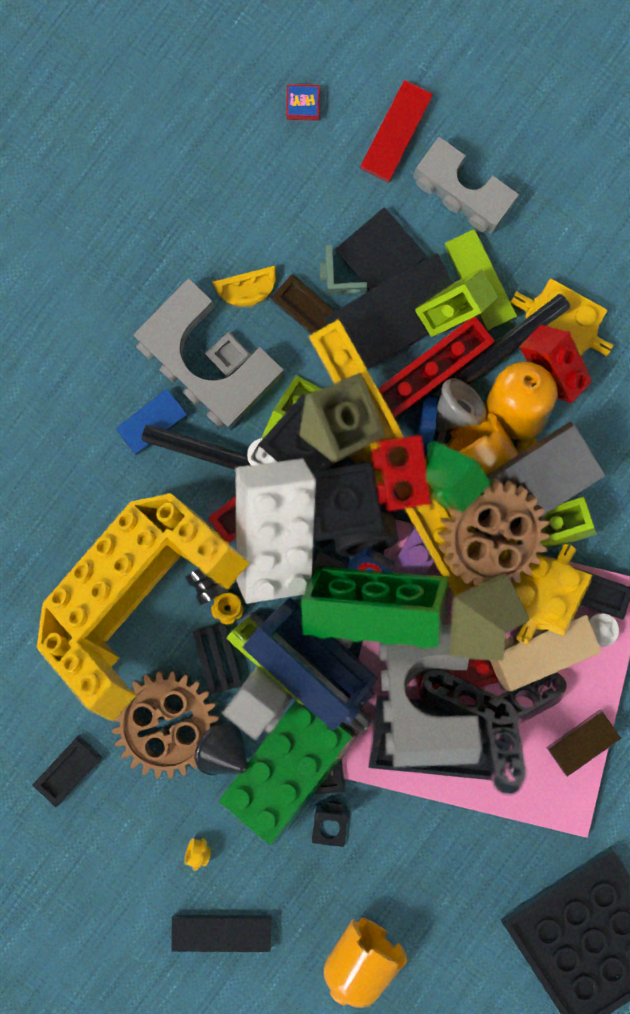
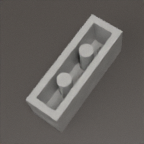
M257 666L238 690L223 714L256 740L263 730L267 733L272 731L281 719V715L287 708L292 696Z

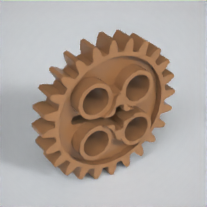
M494 479L491 488L488 486L464 513L449 507L448 510L452 513L451 518H441L440 521L448 527L447 530L438 532V535L443 540H446V542L439 545V549L443 553H448L443 560L448 566L453 565L451 571L456 576L461 575V579L466 584L473 580V584L478 586L501 574H505L509 578L512 577L517 583H520L519 573L521 571L528 575L532 574L528 566L530 562L535 564L541 563L535 555L537 552L547 551L540 544V540L550 538L549 534L541 530V528L549 525V521L540 517L545 512V509L540 505H535L538 499L532 494L527 495L528 491L522 486L516 489L515 484L507 481L503 487L499 480ZM489 508L488 517L485 520L478 521L479 513L483 509ZM516 517H520L519 525L514 529H509L511 521ZM468 526L477 527L478 529L493 535L489 539L484 533L480 531L466 530V528ZM499 531L504 537L509 539L521 540V542L519 544H515L509 542L504 538L495 536V534H497ZM479 541L477 549L467 553L469 544ZM510 549L507 558L498 561L500 553L503 550Z
M159 670L157 671L156 680H153L152 676L147 673L144 675V685L138 680L133 681L132 686L136 696L115 719V721L120 722V725L113 728L111 733L121 734L122 738L114 745H125L126 750L121 757L123 759L132 755L134 759L131 763V768L136 767L139 763L143 764L142 775H146L150 768L155 769L156 779H159L163 770H166L169 779H172L177 768L183 776L186 775L188 763L193 768H198L195 763L197 744L203 734L213 727L211 723L216 722L220 717L216 714H210V710L216 706V702L206 703L204 700L210 693L209 690L199 693L197 689L200 681L198 680L193 685H189V674L187 673L181 680H177L176 670H172L168 678H165L163 671ZM176 694L182 698L183 708L181 710L175 711L169 708L167 705V697L169 695ZM143 706L150 709L153 716L151 722L144 723L137 718L136 712L138 707ZM186 712H193L192 717L175 722L169 728V731L166 727H162L143 737L138 735V732L157 726L161 722L162 716H164L166 721H169ZM184 725L191 726L196 733L195 739L192 741L183 740L179 735V728ZM159 738L162 740L165 746L164 752H152L148 745L149 739Z

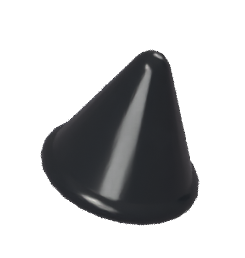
M220 723L211 727L200 738L195 750V763L202 773L215 776L218 774H243L248 770L243 738L237 726L231 723Z

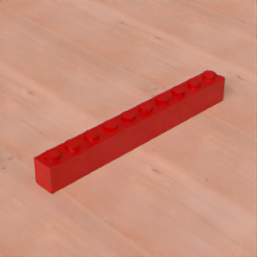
M476 316L467 320L378 388L394 419H397L495 342ZM343 457V458H341V459H339V460L334 461V462L328 467V469H330L331 467H333L334 465H336L338 462H340L341 460H343L345 457ZM236 496L208 517L222 538L230 545L236 541Z

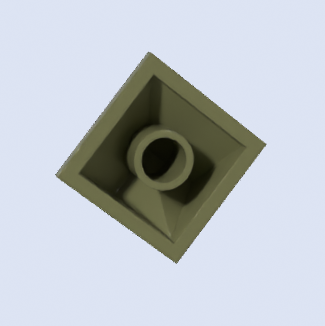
M361 373L311 393L305 399L300 436L332 461L339 460L386 437Z
M501 574L454 597L449 649L451 656L503 661L506 633L530 621L507 575Z

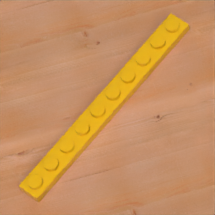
M337 320L310 335L308 338L334 383L361 373L386 437L379 440L404 437L341 322ZM376 441L369 444L371 450L377 448ZM400 446L393 447L389 452L391 464L397 466L404 462L406 457L404 449ZM405 480L399 481L394 486V491L399 499L406 498L410 493V485ZM428 483L431 505L405 508V511L443 577H449V589L453 597L476 586L473 584V580L466 584L461 579V575L456 576L451 571L453 565L448 566L443 560L448 553H443L439 549V545L446 542V540H443L438 535V532L448 529L440 520L441 518H449L445 509L432 497L434 491Z

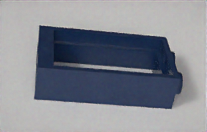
M290 597L258 627L242 647L332 731L342 722L349 725L361 711L357 705L362 708L374 695L370 688L378 680V677L338 640L332 637L318 638L316 636L303 635L302 608ZM280 629L351 694L349 699L344 702L273 635Z

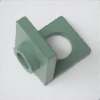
M325 245L326 261L319 262L320 282L327 281V296L365 294L367 282L334 284L332 245Z

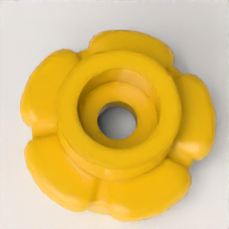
M234 593L219 595L214 598V605L211 606L213 617L226 625L234 623L236 619H240L244 611L241 599ZM230 606L231 609L230 611H225L224 607Z
M192 838L186 849L184 864L192 866L194 871H197L201 866H206L209 862L211 847L207 846L205 838L200 840Z

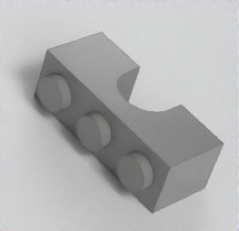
M438 137L415 169L413 178L417 180L416 184L428 194L434 192L442 198V203L452 212L458 213L460 211L467 216L469 223L478 231L484 232L486 230L492 234L519 194L493 175L479 189L471 190L462 186L458 181L457 172L464 162L465 155L441 137Z

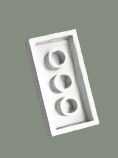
M303 459L236 468V551L250 563L236 581L246 604L303 595L311 580L315 479Z

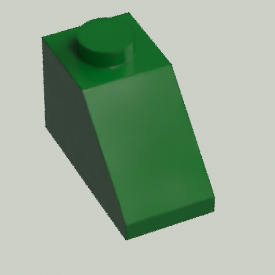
M433 440L428 444L426 480L434 491L432 497L443 508L448 509L452 507L464 513L491 484L476 460Z

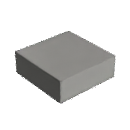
M230 332L224 335L205 353L226 377L236 372L251 356Z

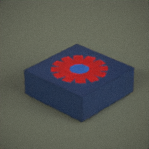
M367 546L349 560L347 568L392 572L395 562Z

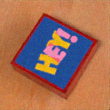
M287 84L286 120L319 121V85Z

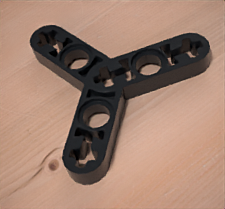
M432 669L424 675L420 692L422 697L428 702L459 717L477 716L478 726L482 727L484 731L492 783L498 791L511 795L521 790L527 774L518 725L558 704L562 700L567 685L565 679L555 672L518 689L506 691L496 696L445 671ZM435 683L441 685L437 690L432 688ZM544 686H546V687L549 688V689L543 691ZM454 690L453 697H449L450 691ZM465 695L470 696L475 700L476 705L472 707L464 706L458 698ZM525 696L532 701L533 706L523 707L518 704L516 698ZM482 704L486 705L483 713L480 712ZM497 712L503 714L500 719L494 717ZM499 739L506 740L512 745L513 749L507 752L502 751L496 747L495 741ZM506 763H510L508 767L511 777H515L514 781L509 780L508 776L503 774Z

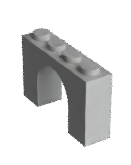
M188 278L133 334L139 341L135 347L148 360H151L153 357L163 364L159 370L172 383L178 379L186 387L183 393L196 406L202 402L210 410L206 416L215 425L221 428L225 424L231 430L284 375V370L259 347L236 372L227 378L212 381L201 379L192 374L184 362L183 348L190 332L215 306L212 300Z
M451 625L444 626L439 648H418L413 645L403 644L386 645L379 642L380 661L386 660L387 670H381L382 691H388L389 701H383L384 722H391V733H386L387 754H393L394 767L478 764L481 744L477 716L431 717L416 710L405 694V689L412 679L432 669L442 671L467 670L469 658H458L449 654Z

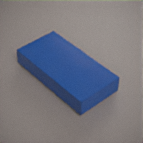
M166 389L115 429L133 453L138 455L151 445L143 442L141 439L146 425L149 424L169 431L188 415L169 390Z
M431 396L424 398L417 427V435H420L422 438L424 457H427L428 444L433 439L436 426L438 398Z

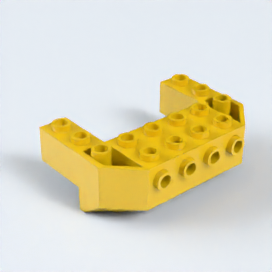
M171 493L131 501L42 603L37 649L89 711L110 721H114L136 695L112 669L119 656L106 642L179 557L183 556L226 589L233 584L250 564L222 538L219 532Z

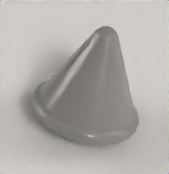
M449 378L442 385V393L437 405L435 431L440 432L483 423L486 419V408L478 393L460 379Z

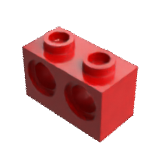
M540 325L519 346L527 362L541 365L551 373L557 385L558 400L572 403L592 382L569 331Z
M413 435L376 441L377 448L372 449V461L374 469H380L382 483H376L379 504L385 503V508L389 511L431 505L421 436ZM400 446L404 449L406 457L402 464L394 466L389 461V452L393 447ZM405 480L410 485V493L404 499H397L393 493L394 486L399 481Z

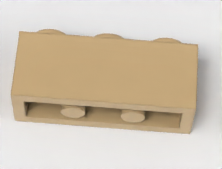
M575 614L565 636L550 630L536 629L529 645L524 644V639L521 643L517 639L514 640L513 636L506 637L503 661H490L501 689L513 691L602 652L587 615Z

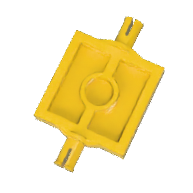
M551 278L541 294L534 300L518 291L515 292L510 303L526 311L525 319L558 294L564 295L570 303V308L547 326L569 331L580 356L590 347L606 357L610 353L609 350L613 348V344L597 336L599 325L608 311L607 309Z
M563 544L557 559L547 558L536 553L535 556L541 563L535 564L530 562L528 566L532 574L528 575L521 571L519 573L521 582L513 581L512 585L530 621L523 624L519 634L516 636L519 642L522 643L524 639V644L529 645L536 629L550 630L565 636L592 579L591 574L569 565L576 552L573 546L569 548V544Z

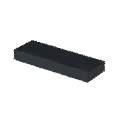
M173 915L171 952H271V915Z

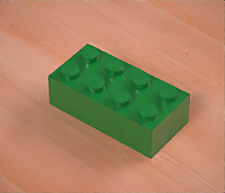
M317 566L301 599L303 635H311L318 638H342L353 642L372 641L382 642L386 645L403 644L413 645L418 648H439L449 612V577Z
M295 700L249 760L248 770L236 777L218 802L268 845L274 844L281 839L337 763L358 738V735L344 723H341L332 731L304 704L301 705Z

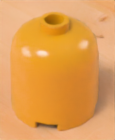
M516 362L507 366L497 376L485 403L486 419L489 413L497 416L509 438L520 439L521 442L536 438L545 429L557 399V385L551 373L543 366L533 362Z
M489 413L487 419L479 425L454 428L450 432L453 438L447 445L443 442L441 443L476 460L485 475L519 454L499 419L493 413Z
M361 917L358 922L356 919H352L324 963V979L331 990L330 994L341 1005L348 1004L357 1008L371 1006L382 995L408 961L407 954L400 943H397L394 947L385 938L388 932L366 918Z

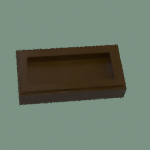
M293 274L288 277L271 297L272 302L310 335L325 328L326 325L322 318L334 311Z
M598 710L546 748L563 773L568 777L622 738L603 711Z

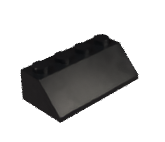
M376 696L368 768L492 780L484 731L480 726L478 728L481 752L478 764L394 767L393 754H387L386 733H391V722H384L383 701H389V696ZM408 699L416 710L425 715L437 718L459 717L425 699ZM463 704L464 706H467V707H472V706H474V705ZM482 706L480 712L483 713L486 706ZM499 712L494 715L496 719H500L503 716ZM503 739L495 741L498 749L506 752L510 750L511 744Z

